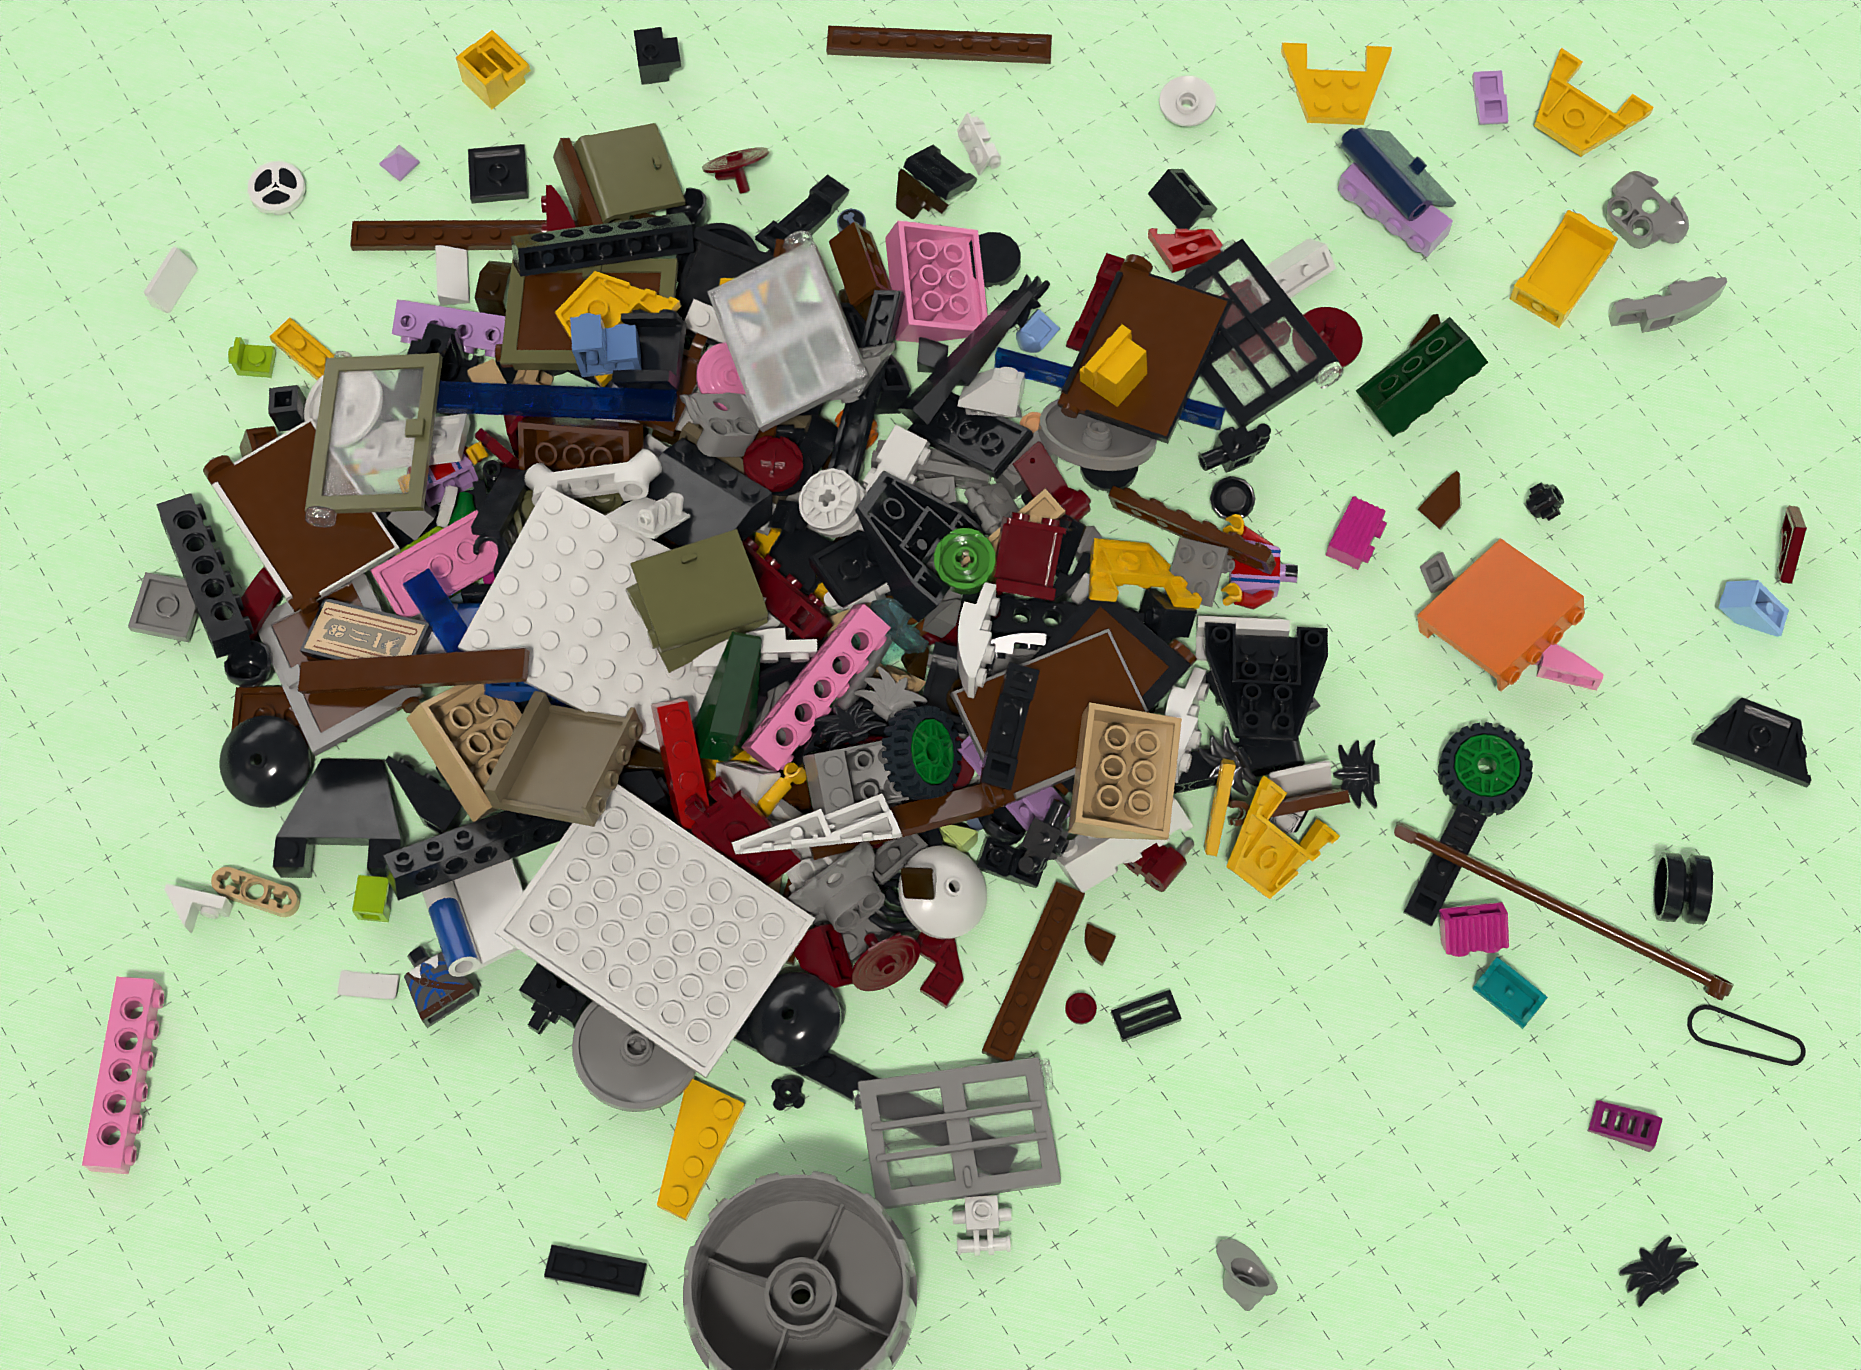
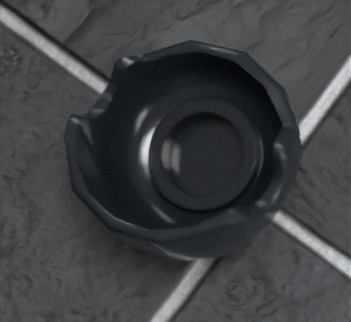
M689 187L686 188L683 195L685 205L667 208L666 215L684 213L692 223L694 231L696 226L701 227L707 222L709 206L706 195L700 189Z
M1229 476L1215 483L1209 500L1211 509L1218 518L1225 520L1227 517L1237 514L1243 519L1253 511L1256 497L1253 487L1245 479Z
M250 640L252 647L229 654L227 660L224 661V671L230 683L241 688L258 687L268 679L271 672L270 652L266 645L256 640Z
M1005 806L994 809V814L982 816L983 830L996 843L1004 846L1017 844L1025 835L1026 830Z

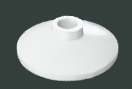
M1179 76L1164 85L1159 96V106L1163 115L1172 123L1191 127L1202 124L1211 117L1216 106V96L1212 87L1206 81L1195 76ZM1188 104L1191 107H1184L1183 105Z

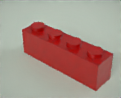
M678 698L651 704L675 823L684 830L691 829L692 825L696 822L684 812L685 808L688 807L685 804V800L696 794L706 809L710 806L688 700Z

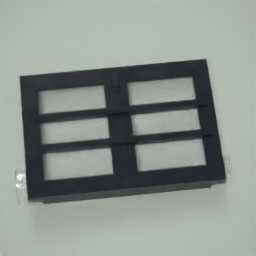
M1243 238L1238 242L1234 239L1228 240L1221 246V253L1176 281L1232 300L1229 312L1199 376L1239 428L1242 426L1246 427L1314 381L1321 389L1333 385L1344 373L1339 360Z

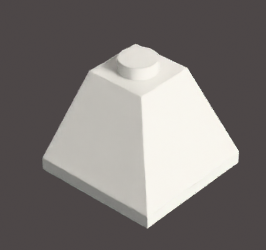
M1012 367L993 368L979 373L969 386L963 387L957 406L1016 417L1024 394L1025 373L1018 372Z

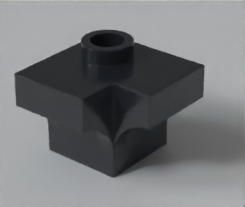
M662 27L633 30L641 84L669 81V73L681 67L677 37L663 39Z
M1146 588L1138 613H1145L1144 624L1168 644L1175 638H1189L1197 610L1194 608L1174 607L1167 594L1157 589Z

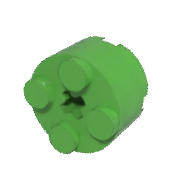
M970 528L955 529L941 539L934 553V565L937 574L950 587L949 590L962 595L975 594L982 590L984 583H991L997 567L995 551L991 542L977 530ZM964 556H969L973 563H969L965 568L962 567L958 561H963Z

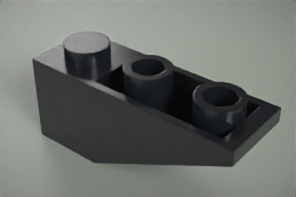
M388 755L385 761L424 826L438 834L459 828L467 816V812L452 789L447 790L440 786L441 782L427 772L421 775L414 771L415 766L401 757L397 761Z

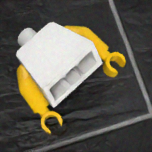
M745 750L728 762L716 763V777L720 775L733 795L742 790L767 819L771 817V813L780 800L792 788L790 784L792 782L794 784H802L807 779L805 769L803 767L799 768L795 763H787L785 765L784 778L781 777L779 772L748 764L751 755Z

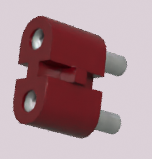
M1186 839L1175 850L1171 846L1169 848L1164 845L1159 847L1155 843L1142 851L1143 857L1134 863L1123 864L1135 875L1139 876L1141 874L1145 877L1144 881L1159 892H1164L1187 865L1185 856L1195 845L1193 841Z

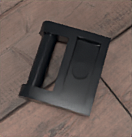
M934 144L906 158L903 168L910 172L914 178L920 180L945 201L964 190L970 191L977 182V178L973 174L965 173L943 156L941 150Z

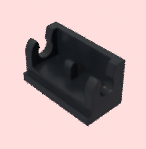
M427 324L417 350L418 354L440 353L443 357L441 369H450L447 378L451 382L457 376L461 363H464L466 359L457 330L436 324Z

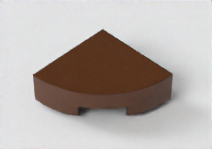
M1087 923L1084 934L1086 950L1096 963L1103 966L1116 936Z

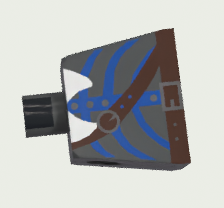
M421 946L408 954L407 957L414 969L404 975V979L419 1017L427 1028L479 996L465 976L456 977L449 974L442 952L430 958L425 948Z

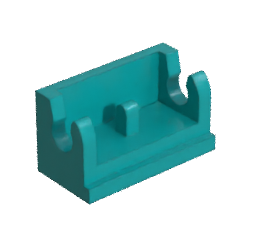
M1498 957L1495 958L1472 988L1522 1029L1548 998Z

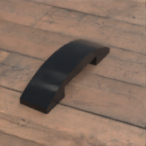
M827 174L810 189L807 199L779 223L773 220L755 236V240L773 253L775 251L776 239L804 242L838 209L848 196L850 189Z
M1009 662L989 731L980 783L1011 790L1029 705L1034 697L1040 670Z
M1459 803L1440 842L1468 855L1487 817ZM1433 853L1403 913L1432 927L1439 914V909L1442 908L1462 867Z

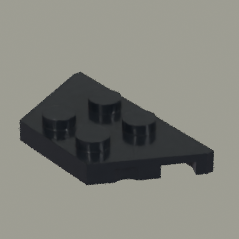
M1740 698L1726 713L1717 718L1703 733H1700L1693 742V745L1806 788L1812 780L1811 774L1808 775L1807 751L1806 745L1802 741L1803 728L1801 719L1745 698Z

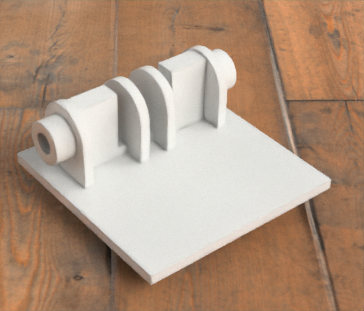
M672 492L664 499L658 501L647 497L632 500L605 516H607L609 521L638 532L643 537L655 539L689 519L691 515L682 512L683 496Z

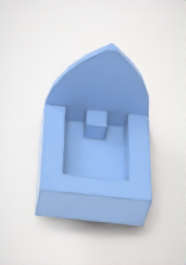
M1037 309L1026 321L1023 328L1016 332L1018 346L1022 351L1038 353L1060 328L1040 309Z

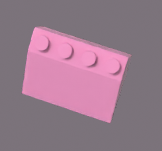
M898 220L885 237L890 285L892 290L902 291L905 295L895 339L897 341L919 343V337L936 342L967 338L988 316L978 230ZM971 240L973 246L976 279L973 277L971 254L969 242Z

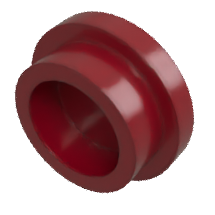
M1086 993L1073 994L1068 998L1065 1005V1013L1068 1019L1079 1025L1091 1022L1097 1012L1095 1000Z

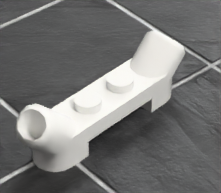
M642 449L628 462L553 472L544 464L537 463L527 470L524 480L528 488L533 491L532 503L534 505L538 502L546 486L572 499L619 493L623 501H632L647 496L649 483L662 472V466L658 458L650 450Z

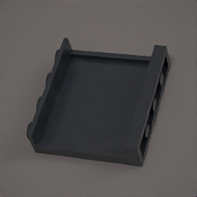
M696 226L693 232V239L695 240L694 252L689 254L676 288L675 298L680 301L681 305L676 311L677 314L685 321L693 299L712 306L707 292L720 286V278H736L772 260L774 256ZM804 267L802 270L799 295L808 274V271ZM733 313L735 317L762 328L763 326L761 314ZM686 329L685 338L691 339L690 345H692L696 334ZM707 339L705 351H707L708 346L719 343Z

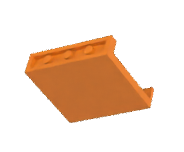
M1500 538L1417 615L1419 632L1427 638L1432 634H1436L1496 678L1497 688L1502 692L1509 684L1516 683L1522 672L1530 664H1536L1550 645L1557 644L1566 630L1572 625H1577L1583 619L1585 614L1584 596Z

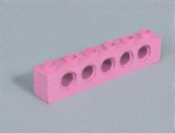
M865 604L853 605L741 748L766 769L772 771L784 770L785 765L793 760L794 756L792 753L798 745H804L812 736L813 732L811 729L814 726L815 719L827 716L832 709L830 707L831 703L836 697L840 698L847 692L850 687L849 680L854 674L857 675L865 669L869 663V660H867L868 656L873 650L877 651L883 646L887 640L885 635L891 627ZM854 634H857L861 640L860 647L857 650L851 643ZM836 657L842 662V669L839 673H836L833 669V661ZM817 681L821 682L824 688L823 694L820 697L814 693V685ZM798 705H801L805 711V716L801 721L797 720L795 716V709ZM779 729H782L786 734V740L782 745H779L776 741V733Z
M116 976L82 1166L91 1172L129 1175L130 1166H133L136 1161L135 1136L140 1133L142 1128L140 1108L141 1103L146 1101L148 1094V1085L145 1083L147 1071H150L153 1066L154 1057L151 1047L152 1041L157 1039L159 1032V1022L156 1020L158 1009H161L164 1004V990L154 979ZM137 1007H143L141 1016L131 1019L132 1011ZM131 1038L138 1039L133 1049L125 1050L128 1040ZM126 1069H132L130 1078L120 1082L121 1073ZM126 1100L124 1110L114 1113L116 1103ZM120 1131L119 1141L113 1145H108L110 1135Z

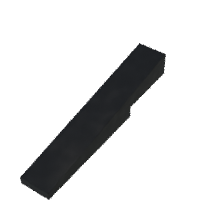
M1013 290L897 409L913 424L928 425L956 385H970L1033 297V294L1029 290Z

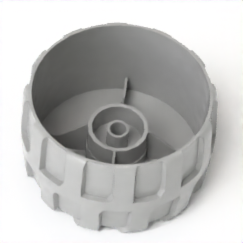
M813 1171L811 1175L794 1174L780 1176L778 1172L756 1178L755 1184L743 1189L730 1199L723 1198L708 1214L709 1222L700 1233L695 1245L689 1247L684 1265L683 1309L688 1333L699 1357L708 1370L894 1369L905 1350L914 1326L918 1299L917 1278L912 1255L906 1240L885 1208L869 1193L863 1194L843 1184L832 1174ZM798 1289H806L811 1294L810 1299L805 1304H796L792 1300L794 1292Z

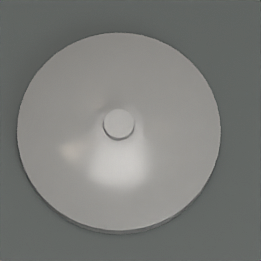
M1059 399L1048 404L1041 413L1038 433L1042 443L1057 457L1077 466L1104 471L1130 469L1147 462L1153 456L1156 449L1157 440L1081 414H1078L1077 418L1065 416L1061 412V407H1058L1057 402Z
M594 1001L586 1007L577 1022L572 1041V1057L576 1073L588 1092L605 1105L627 1112H645L660 1108L680 1096L696 1074V1071Z

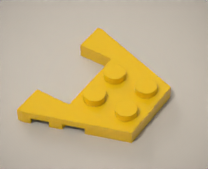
M1282 43L1281 54L1286 60L1287 70L1295 84L1296 94L1307 123L1364 125L1385 68L1389 62L1392 47L1366 46L1365 71L1307 69V43Z
M1561 48L1534 127L1582 157L1650 116L1654 107L1633 93L1618 112L1614 113L1569 84L1568 82L1581 68L1583 61Z
M594 271L555 311V314L571 339V317H579L585 313L601 314L605 328H612L615 325L624 324L620 320L621 313H631L632 310L640 308L648 313H659L663 309L676 312L681 305L680 301L676 298H666L657 295L655 291L650 289L642 290L631 286L629 282ZM613 374L594 377L598 384L604 388L611 381Z
M1094 538L1090 548V600L1116 602L1119 594L1116 586L1127 584L1138 585L1145 589L1162 587L1166 590L1174 607L1199 609L1202 602V597L1197 592L1192 595L1186 588L1188 583L1183 577L1174 576L1169 571L1171 565L1149 543Z
M1263 776L1226 867L1259 893L1271 899L1299 874L1297 871L1299 867L1307 860L1313 862L1321 855L1319 850L1328 842L1333 844L1340 835L1325 823L1316 819L1302 841L1297 844L1269 821L1287 792L1272 780Z

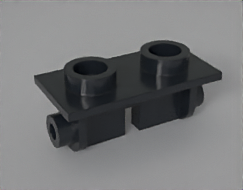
M1067 514L1061 517L1059 526L1067 528V531L1062 536L1055 573L1057 577L1060 572L1068 575L1086 529L1085 524Z

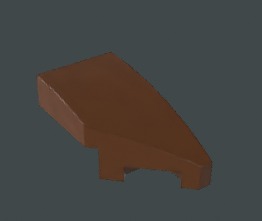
M1457 470L1417 509L1440 530L1443 529L1462 506L1461 474Z

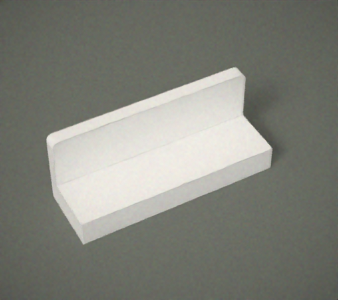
M1309 238L1267 264L1265 268L1288 297L1292 298L1335 270L1336 266L1327 244ZM1252 275L1241 281L1243 283L1249 280L1252 283L1251 291L1254 292L1255 297L1262 306L1271 300Z
M1198 616L1195 656L1197 661H1207L1204 653L1205 622L1236 624V635L1288 637L1290 620Z

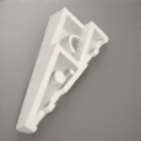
M879 794L827 815H824L821 809L732 842L735 854L893 839L902 837V834L883 794Z

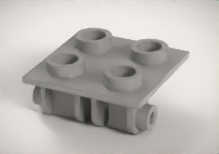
M1180 537L1170 572L1174 576H1181L1188 583L1186 588L1192 595L1197 592L1202 597L1200 605L1212 607L1221 574L1232 572L1235 568V561L1227 555L1228 548Z

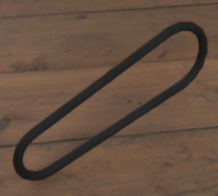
M1712 1005L1696 1007L1690 1012L1687 1019V1027L1691 1036L1696 1041L1705 1045L1788 1066L1798 1065L1804 1060L1806 1055L1804 1043L1794 1035ZM1704 1009L1721 1013L1795 1041L1801 1049L1800 1057L1795 1061H1787L1705 1040L1694 1032L1692 1019L1697 1012Z

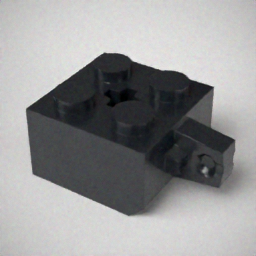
M536 963L519 989L522 997L533 1004L531 1010L535 1013L527 1024L529 1029L541 1036L550 1022L556 1024L558 1020L575 1029L581 1014L592 1000L572 986L563 985L560 987V984L565 981Z

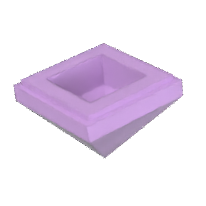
M398 145L379 165L398 181H401L420 162Z

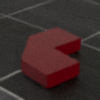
M921 932L916 938L921 949L920 955L936 966L920 988V992L947 1008L964 983L955 938L938 939Z

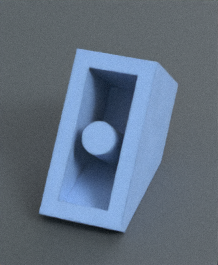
M1759 580L1726 582L1719 609L1734 623L1776 637L1782 636L1789 609Z

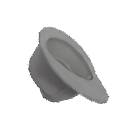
M1224 1239L1217 1244L1216 1253L1225 1268L1223 1289L1245 1311L1252 1310L1265 1295L1269 1296L1277 1292L1278 1286L1276 1281L1268 1273L1253 1250L1233 1239Z

